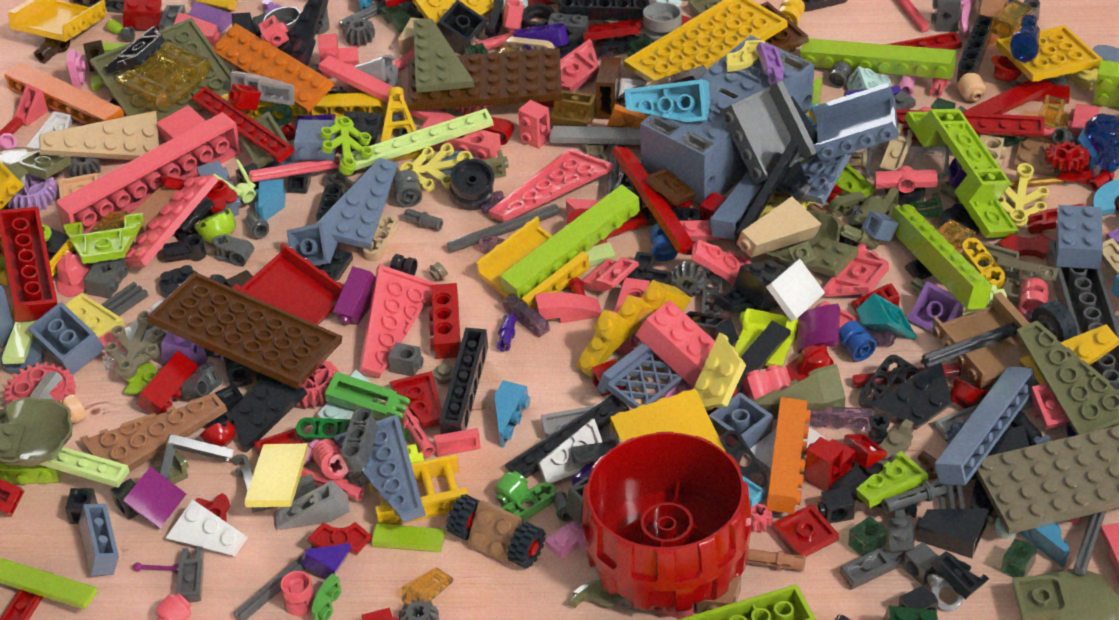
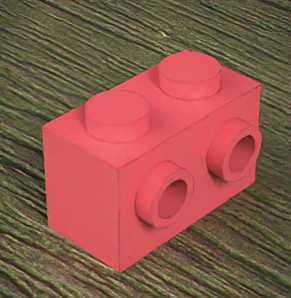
M532 100L528 101L518 110L520 140L539 149L550 140L549 108Z

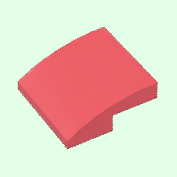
M621 257L618 261L607 258L583 280V288L594 291L613 289L639 266V263L625 257Z

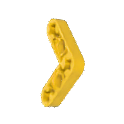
M966 239L963 242V255L991 285H996L997 289H1000L1005 283L1004 271L978 239ZM970 246H971L972 248H975V247H976V254H977V255L975 256V252L973 251V249H968V247H970ZM980 260H987L989 265L981 267L978 265V262ZM992 276H994L995 278H998V277H999V280H996V279H992V280H991V277H992Z

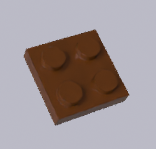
M667 168L650 174L646 179L650 187L664 195L670 204L678 206L694 199L696 196V192Z

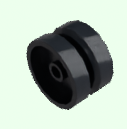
M465 159L459 161L453 167L450 174L449 193L455 205L469 211L479 210L490 203L495 181L494 172L490 165L479 159Z

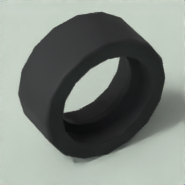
M546 4L527 6L523 11L522 29L548 25L551 14L555 13L554 9ZM534 18H544V19H546V20L537 21V22H536V21H531V20L534 19Z

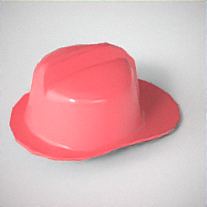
M66 251V255L60 258L56 265L58 273L57 288L61 295L74 297L86 289L84 278L88 274L90 266L89 263L83 264L77 254Z

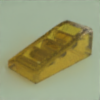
M127 211L109 212L89 233L120 228L124 222V215H128Z
M436 567L403 586L402 601L405 604H411L412 599L415 602H419L421 598H423L424 602L432 601L453 582V578Z

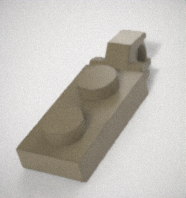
M999 256L997 259V264L1002 265L1003 270L1016 272L1017 268L1024 270L1023 274L1036 277V273H1038L1043 280L1056 281L1059 268Z
M905 419L899 429L895 427L890 431L880 444V447L888 454L875 464L883 466L887 462H893L896 459V454L900 451L905 454L911 446L913 439L912 428L914 422Z

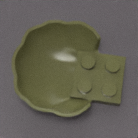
M13 147L0 151V161L24 184L21 189L25 187L26 174H33L39 176V178L47 179L72 165L71 157L40 155L39 148Z
M808 210L821 223V226L816 236L808 239L816 260L805 266L811 271L836 278L859 255L858 247L839 242L841 224L837 217L832 214ZM802 242L779 248L766 254L777 263L791 266L794 261L789 257L788 248Z
M34 397L16 399L5 405L7 422L0 424V463L8 466L19 465L26 467L36 466L45 461L55 459L72 437L73 423L71 421L70 409L56 400L37 399Z
M1055 569L1040 576L1012 578V587L1021 620H1119V595L1103 575L1087 570L1084 576H1080L1079 574L1075 575L1073 569Z

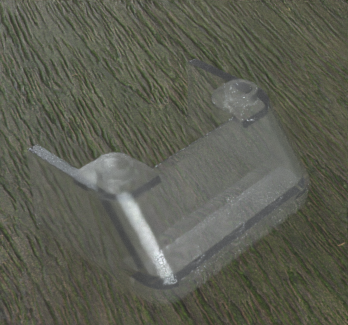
M945 144L944 148L910 146L902 166H909L913 170H937L938 183H942V179H947L949 174L950 149L947 144ZM874 145L866 148L865 176H869V180H874V172L880 171L879 167L888 145Z

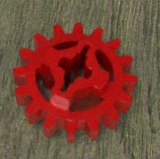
M1064 141L1063 144L1056 142V145L1050 144L1049 147H1046L1044 160L1047 161L1046 164H1052V168L1059 167V170L1064 169L1065 171H1071L1072 168L1078 170L1079 167L1085 168V165H1088L1090 152L1087 151L1088 148H1082L1081 144L1075 145V142Z

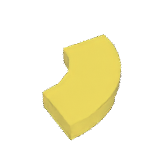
M765 40L745 41L744 46L739 51L726 54L727 72L742 70L755 64L760 59L756 46L759 42L765 43Z

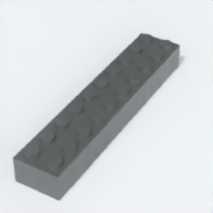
M1056 240L1049 241L1046 256L1047 265L1059 268L1056 281H1052L1057 299L1072 313L1076 321L1078 335L1107 324L1119 338V325L1101 268L1056 267ZM1118 345L1090 366L1106 378L1110 385L1119 392Z

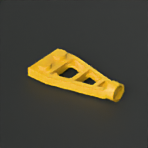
M392 87L388 90L389 101L381 142L390 140L394 129L405 128L408 133L417 131L404 100V92L401 87ZM403 112L405 121L392 122V113ZM421 149L389 160L417 159L421 155Z

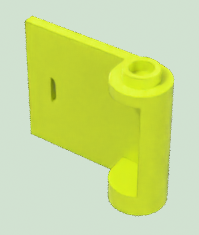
M747 308L745 312L742 311L740 324L743 325L739 340L734 347L738 352V357H742L773 320L790 329L791 332L790 336L764 366L770 367L778 364L779 368L783 367L796 336L798 318L791 322L788 316L750 308Z

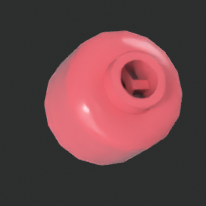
M179 593L176 595L168 594L156 607L155 611L159 616L156 620H187L191 615L190 607L192 605Z

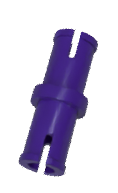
M509 313L508 319V314L503 316L502 326L498 330L497 348L503 352L505 345L506 351L510 350L511 340L515 336L514 327L517 318Z

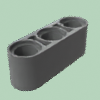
M360 408L353 413L343 442L341 454L350 472H360L367 466L378 431V426L369 408Z

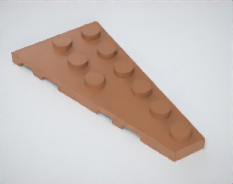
M212 393L191 400L186 406L177 409L173 406L167 408L165 413L159 415L152 413L122 423L120 428L111 431L104 429L99 431V435L90 438L86 435L80 437L91 455L128 465L129 471H132L164 451L169 434L187 437L227 412V408L219 397Z

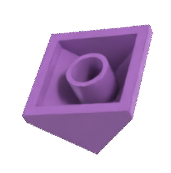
M196 1L193 2L189 16L217 25L218 33H222L232 24L231 13Z
M926 281L907 319L932 332L934 317H937L942 323L963 316L964 306L950 292Z

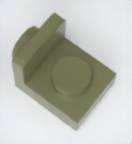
M497 150L498 157L482 160L490 165L494 172V178L506 177V168H509L507 156L503 157L501 150Z
M808 240L788 248L789 257L794 262L801 259L804 265L816 260Z
M175 450L168 480L173 484L188 478L186 468L189 467L185 456H180L177 450ZM158 466V467H156V468H154V469H155L157 472H159L160 466Z

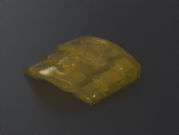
M168 42L139 67L132 71H126L115 80L117 83L128 87L130 91L143 96L144 101L157 107L174 104L191 94L203 82L212 67L209 58L173 42Z

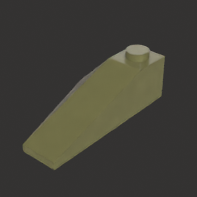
M833 364L809 372V377L799 382L795 379L790 382L791 386L781 391L774 390L753 402L772 414L773 420H778L781 397L807 400V410H811L810 419H821L845 413L846 397L838 366Z

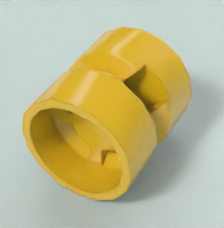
M783 0L778 10L797 26L805 10V5L802 0Z

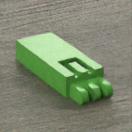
M335 372L325 392L327 402L355 411L360 408H369L373 417L379 419L398 415L399 420H402L403 413L407 410L406 406L410 403L409 398L398 395L397 391L339 372ZM374 398L381 399L378 400L377 403L373 402Z

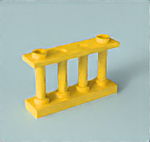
M457 454L412 463L416 481H423L426 496L421 497L426 516L408 522L448 514L453 509V503H457L456 499L458 497L460 498L461 495L465 494L468 495L466 487L458 489L454 474L459 473ZM445 476L449 491L436 494L431 478ZM369 483L370 491H375L374 487ZM379 494L381 505L375 507L378 524H403Z

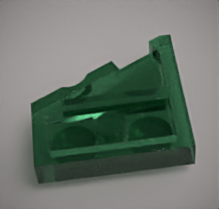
M938 192L932 194L933 199L924 201L923 198H919L899 205H911L917 212L927 218H936L944 214Z

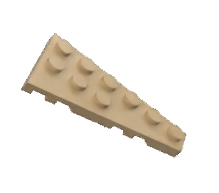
M156 111L42 133L39 136L40 155L134 160L159 146Z

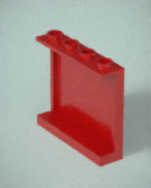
M281 243L278 255L242 287L235 284L232 288L319 325L333 312L344 286L339 281L330 278L324 270H319L309 259L301 257L292 247Z

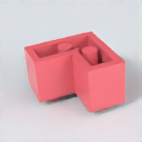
M337 33L318 35L320 62L326 57L332 56L352 67L360 64L357 46L339 48ZM322 71V75L326 78H334Z

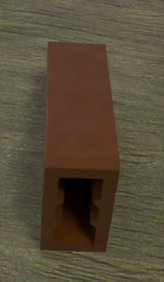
M602 57L596 79V119H609L615 104H617L616 99L618 98L621 79V57Z

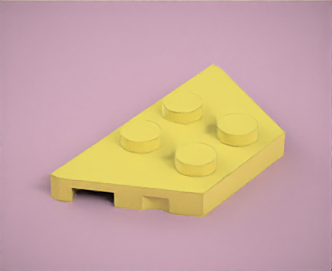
M722 333L718 334L693 388L696 389L706 411L712 410L715 407L722 408L728 406L746 367L744 361L738 357L736 349L728 342V337Z

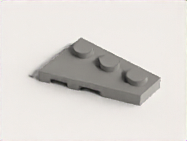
M594 406L541 415L545 438ZM610 423L601 429L599 433L602 442L614 441L616 443Z

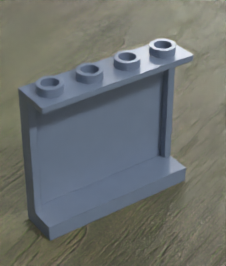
M889 83L813 106V113L817 120L818 143L814 144V147L821 162L899 138L896 102Z

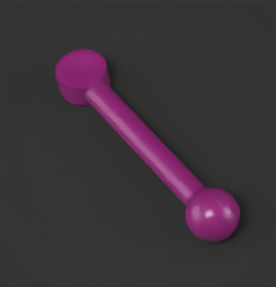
M136 562L133 565V569L137 572L141 569L173 571L178 574L179 567L178 563L173 566L142 565Z

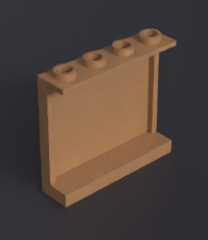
M1002 292L993 294V302L986 309H978L945 323L934 317L932 334L936 340H939L946 347L1009 323H1014L1018 328L1030 323ZM1016 334L954 359L958 366L966 371L970 380L975 382L981 389L996 383L1007 367H1024L1019 359L1029 354Z

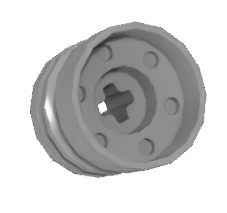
M654 3L643 10L644 44L648 46L682 25V10L680 7L670 3Z

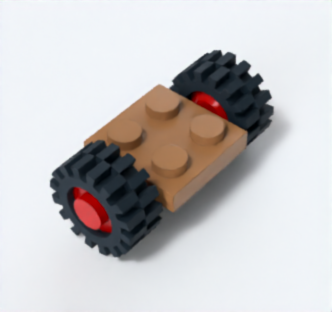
M467 494L461 495L460 498L456 499L457 503H453V509L449 511L448 514L450 516L446 520L448 522L446 524L447 532L463 540H468L467 545L505 563L511 561L524 568H529V566H533V561L536 562L538 560L537 556H540V550L544 547L543 542L546 539L544 537L546 535L544 529L528 522H523L521 525L523 518Z

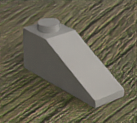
M331 480L294 500L291 507H281L276 510L277 529L284 530L331 522L350 512L348 494Z

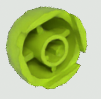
M230 207L224 209L225 212L221 214L218 212L199 222L200 225H194L196 232L202 236L205 242L213 243L215 236L222 234L230 236L234 232L236 221Z

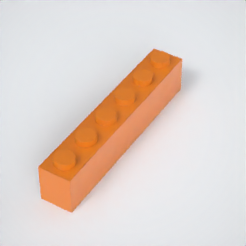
M780 398L766 506L769 511L794 514L795 505H800L802 491H797V489L802 488L804 474H799V471L804 472L806 458H801V455L806 456L807 442H804L803 439H808L809 426H806L805 423L809 424L811 410H807V400Z

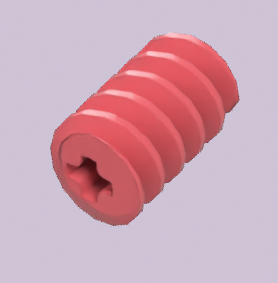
M323 439L315 444L312 457L326 477L337 480L347 475L349 470L341 454V449L335 441Z

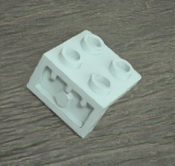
M859 66L846 82L848 91L866 90L889 83L891 87L892 84L888 76L877 74L869 68L865 69Z

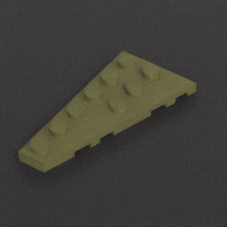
M1038 321L1017 329L1016 334L1076 435L1119 425V392L1110 385L1106 378L1087 362L1080 360L1074 354V351L1069 347L1066 348L1057 340L1054 334Z

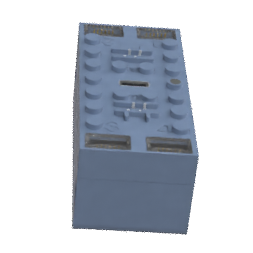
M750 35L729 53L739 51L744 46L745 41L760 39ZM777 47L785 69L782 81L790 97L793 96L803 112L807 113L811 110L813 100L814 64ZM725 55L707 69L706 73L700 78L709 81L710 107L707 120L687 123L650 115L640 123L641 165L645 171L652 174L667 168L696 192V196L692 200L700 205L712 192L723 196L742 180L749 170L732 139L726 123L723 121L720 110L770 86L768 82L769 76L765 75L760 59L748 68L727 72Z

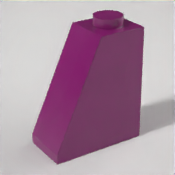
M352 266L333 310L340 322L348 325L350 323L359 324L370 309L375 276L371 271Z

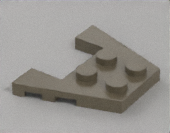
M980 241L996 262L999 256L1019 260V252ZM972 247L969 248V249H973V251L975 252V256H976V255H977V254H976V247H975V248H972ZM980 260L978 265L986 267L989 265V262L987 260ZM1016 268V272L1003 270L1005 273V283L1002 289L1005 290L1007 299L1010 302L1018 304L1020 298L1019 269ZM992 276V277H991V280H992V279L999 280V277H998V278H995L994 276Z

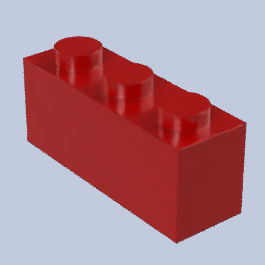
M177 351L142 390L136 405L149 414L155 413L159 415L167 412V408L173 406L172 402L174 399L179 400L182 397L181 387L183 382L196 371L199 365Z

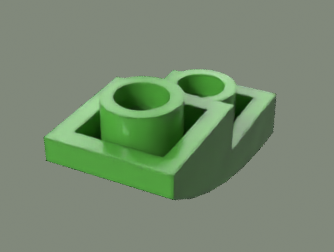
M331 574L325 580L315 596L311 610L313 620H329L333 613L332 602L336 601L342 593L339 577Z

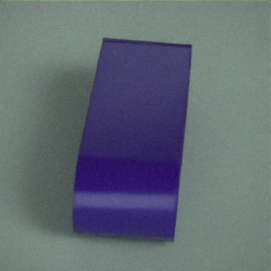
M564 23L523 28L513 32V37L550 41L554 47L569 43ZM525 45L527 50L532 49L529 45Z

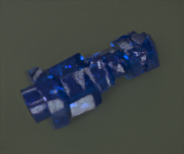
M1032 14L1024 15L1021 19L1020 31L1014 33L1011 38L1010 48L1012 56L1020 62L1027 63L1033 61L1039 52L1040 44L1038 39L1040 37V28L1037 25V16Z
M1101 113L1085 123L1084 132L1098 154V165L1106 171L1115 172L1119 169V119L1114 115Z

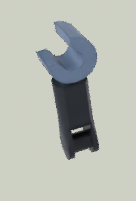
M1021 410L1011 422L1012 428L1024 426L1029 446L1051 441V437L1048 435L1042 437V433Z

